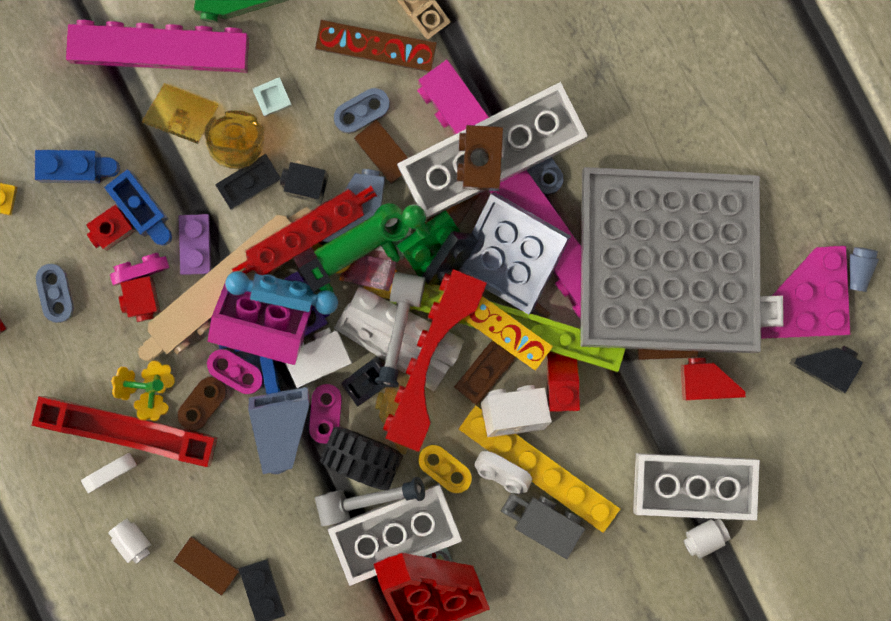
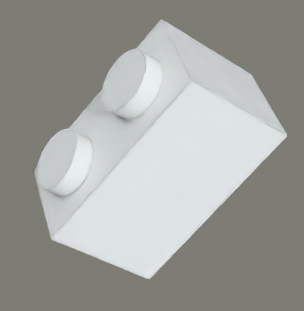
M330 328L314 334L315 341L304 345V342L302 343L296 364L286 363L297 388L352 364V360L337 330L331 332Z
M534 385L519 387L516 392L506 393V389L493 390L481 402L487 437L545 430L552 422L545 388L535 389Z

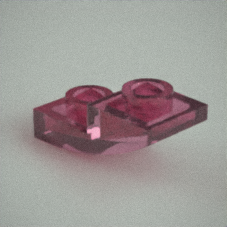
M365 255L350 264L349 268L341 273L339 280L390 291L395 275L396 262Z

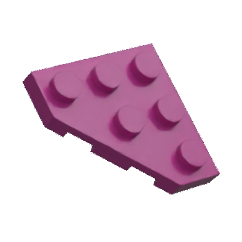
M846 246L816 247L809 253L805 260L772 295L783 296L784 326L761 327V339L850 335Z

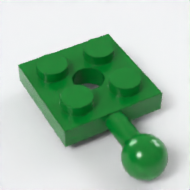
M413 204L403 210L402 221L408 228L415 229L416 231L400 242L397 247L416 274L422 277L451 231L460 232V230L446 210L428 223H425V210L421 206Z

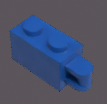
M35 150V180L40 183L100 184V177H115L120 172V165L116 160L109 157H101V154L97 151Z
M127 169L104 187L140 235L144 237L149 235L156 244L166 246L172 241V233L164 224L169 218L132 171Z

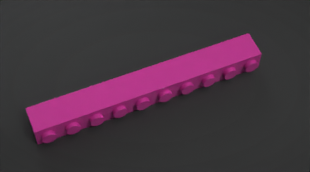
M445 60L418 80L420 88L417 92L426 104L432 102L438 111L434 115L444 129L449 126L452 132L457 134L465 130L466 125H475L489 118L448 60ZM525 170L501 182L499 191H489V193H498L571 236L553 273L558 279L555 282L556 287L564 297L570 295L576 304L572 309L581 320V246L530 174Z

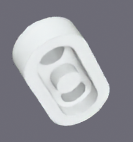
M482 451L475 461L474 465L481 477L496 481L512 494L526 493L532 483V477L527 471L493 452Z

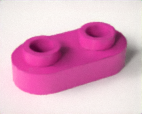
M153 253L142 257L143 263L132 266L131 262H126L114 266L115 272L109 274L112 285H121V282L143 278L169 269L166 256L160 257L159 253Z
M216 350L207 360L208 371L213 377L243 394L255 393L263 384L261 370L229 350ZM222 358L228 361V367L225 370H221L218 367V361ZM248 373L254 377V382L251 385H247L243 381V377Z
M331 384L318 386L312 394L309 431L312 438L319 443H327L333 428L340 427L342 395L339 389ZM324 393H329L332 396V402L328 405L323 404L321 401V396ZM321 423L329 425L330 430L327 434L319 432V425Z

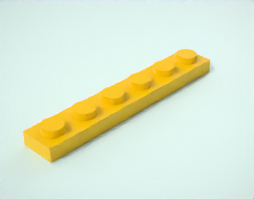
M475 405L458 428L489 452H493L527 471L535 485L602 533L605 532L620 511L619 507L517 434L487 437L483 412L478 406Z

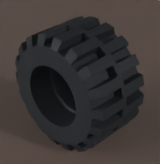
M334 427L320 462L326 468L347 478L379 490H389L403 455L397 449L343 427Z

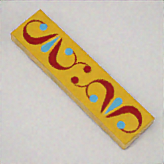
M483 296L476 312L463 319L534 371L537 370L553 347Z

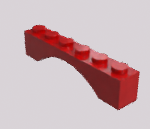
M454 269L451 275L445 273L439 288L440 291L444 292L440 303L434 301L428 318L433 320L429 331L422 330L416 345L421 348L417 359L411 358L405 373L410 376L406 387L400 385L394 402L399 404L395 415L389 413L383 430L388 432L385 439L417 452L421 450L431 425L425 395L426 376L431 358L449 330L462 319L476 312L486 288V282Z
M38 396L31 425L60 433L118 444L203 467L211 466L218 439L216 436L149 420H141L136 417L48 396Z

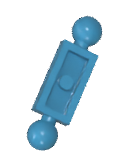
M241 271L230 273L225 281L227 290L233 295H242L246 291L251 292L250 300L306 312L310 311L312 305L322 314H331L338 307V298L333 292L325 290L318 294H313L310 286L301 281L292 282L278 279L272 275L255 274L254 279L249 280L248 276Z

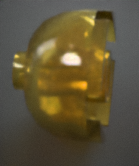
M227 111L224 117H220L217 120L216 116H214L205 126L204 132L205 144L210 157L220 166L228 169L248 167L257 160L263 151L264 127L258 123L256 116L245 111Z

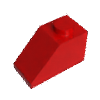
M553 352L547 354V390L550 412L580 411L578 362L576 359Z
M688 358V364L681 365L682 399L685 401L746 397L745 391L714 363H706V358Z

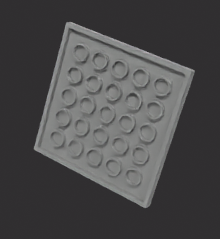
M584 167L582 169L580 347L733 353L761 352L760 176Z

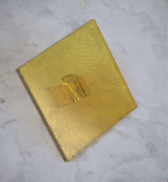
M164 83L143 118L142 123L198 144L219 104Z

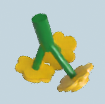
M157 360L150 361L147 368L142 370L143 383L134 380V371L121 366L111 380L113 385L112 395L117 399L128 400L130 394L135 393L137 388L145 389L146 392L142 393L140 399L134 402L137 417L141 420H148L150 418L152 421H158L160 415L167 414L169 407L163 402V397L155 395V392L164 393L166 388L174 385L175 377L170 373L171 367L169 365H162Z

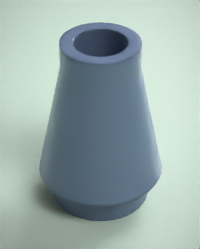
M854 247L853 254H850L849 289L867 292L869 282L879 261L877 258L878 251Z

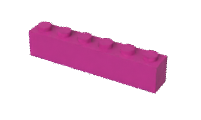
M77 20L76 24H68L66 60L70 64L247 73L249 37L247 33H242L240 28L228 27L224 28V32H213V28L208 26H195V31L183 30V26L174 24L165 25V29H154V25L149 23H136V28L124 27V23L115 21L106 22V26L94 25L95 22L90 20Z

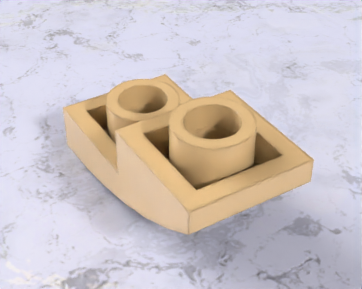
M396 0L427 40L451 22L435 0Z

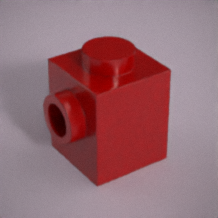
M116 204L86 224L90 230L87 236L95 248L101 246L106 251L136 232L129 219Z
M148 276L120 283L123 295L119 296V304L122 313H127L128 318H136L137 323L154 319V313L161 312L153 277Z

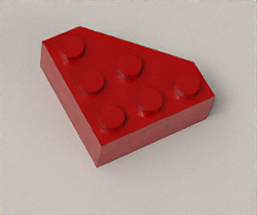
M399 553L373 564L382 592L396 621H462L490 610L473 565L406 553Z

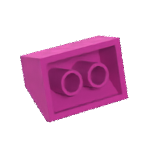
M224 284L211 317L208 342L295 365L313 306L311 305L310 311L306 312L250 300L251 292L246 291L242 295H233Z

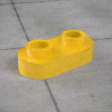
M428 445L422 449L418 461L420 468L452 493H462L469 488L472 476L470 470L441 446ZM430 454L438 455L439 462L436 465L429 464L428 456ZM453 473H461L463 479L460 483L452 482L451 475Z

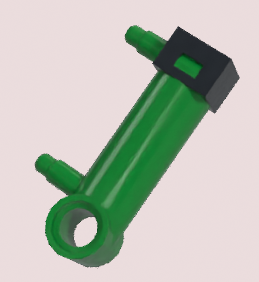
M393 203L381 205L372 217L315 251L310 247L295 256L294 260L312 291L320 289V291L328 290L334 293L329 283L331 282L330 276L380 246L387 257L393 263H397L400 260V256L392 241L402 240L409 231V228L402 221L403 211ZM398 218L393 226H385L389 219Z

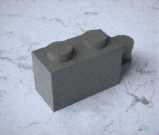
M511 493L501 512L517 521L514 528L561 557L568 559L585 530L580 525L582 519L567 510L564 515L554 509L556 504L542 495L539 499L532 496L528 503ZM519 503L526 507L520 517L513 513Z

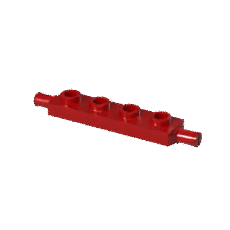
M371 185L356 195L350 189L344 190L246 249L247 260L232 268L233 272L242 270L241 272L248 274L254 270L259 275L267 274L364 215L362 205L377 197Z

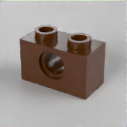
M466 125V133H459L458 151H464V163H458L457 181L463 182L462 189L500 190L503 127ZM477 150L484 151L488 155V162L483 166H476L471 161L473 152Z

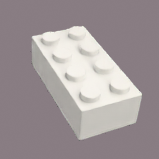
M636 453L633 513L649 516L757 520L760 460L752 458Z
M440 484L426 488L425 498L422 501H417L416 499L407 501L405 498L399 499L327 529L349 586L376 576L373 564L399 553L424 557L462 541Z

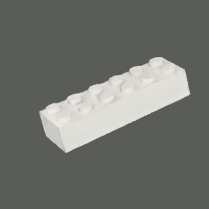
M561 82L475 124L476 126L503 127L500 183L585 141L588 137ZM459 133L397 164L416 204L425 210L426 220L485 191L462 189L463 182L457 181L458 163H464V151H458ZM477 150L472 153L471 161L476 166H483L488 162V155L484 151Z

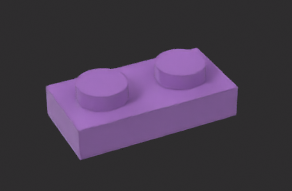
M209 214L179 215L181 275L207 274L211 271Z

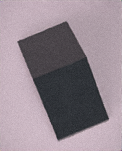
M378 356L341 382V385L357 407L386 387L375 382V379L380 375L381 367L385 366Z

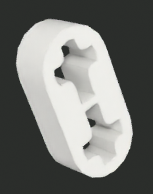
M127 453L85 477L81 482L87 493H90L136 467L137 464L132 455Z

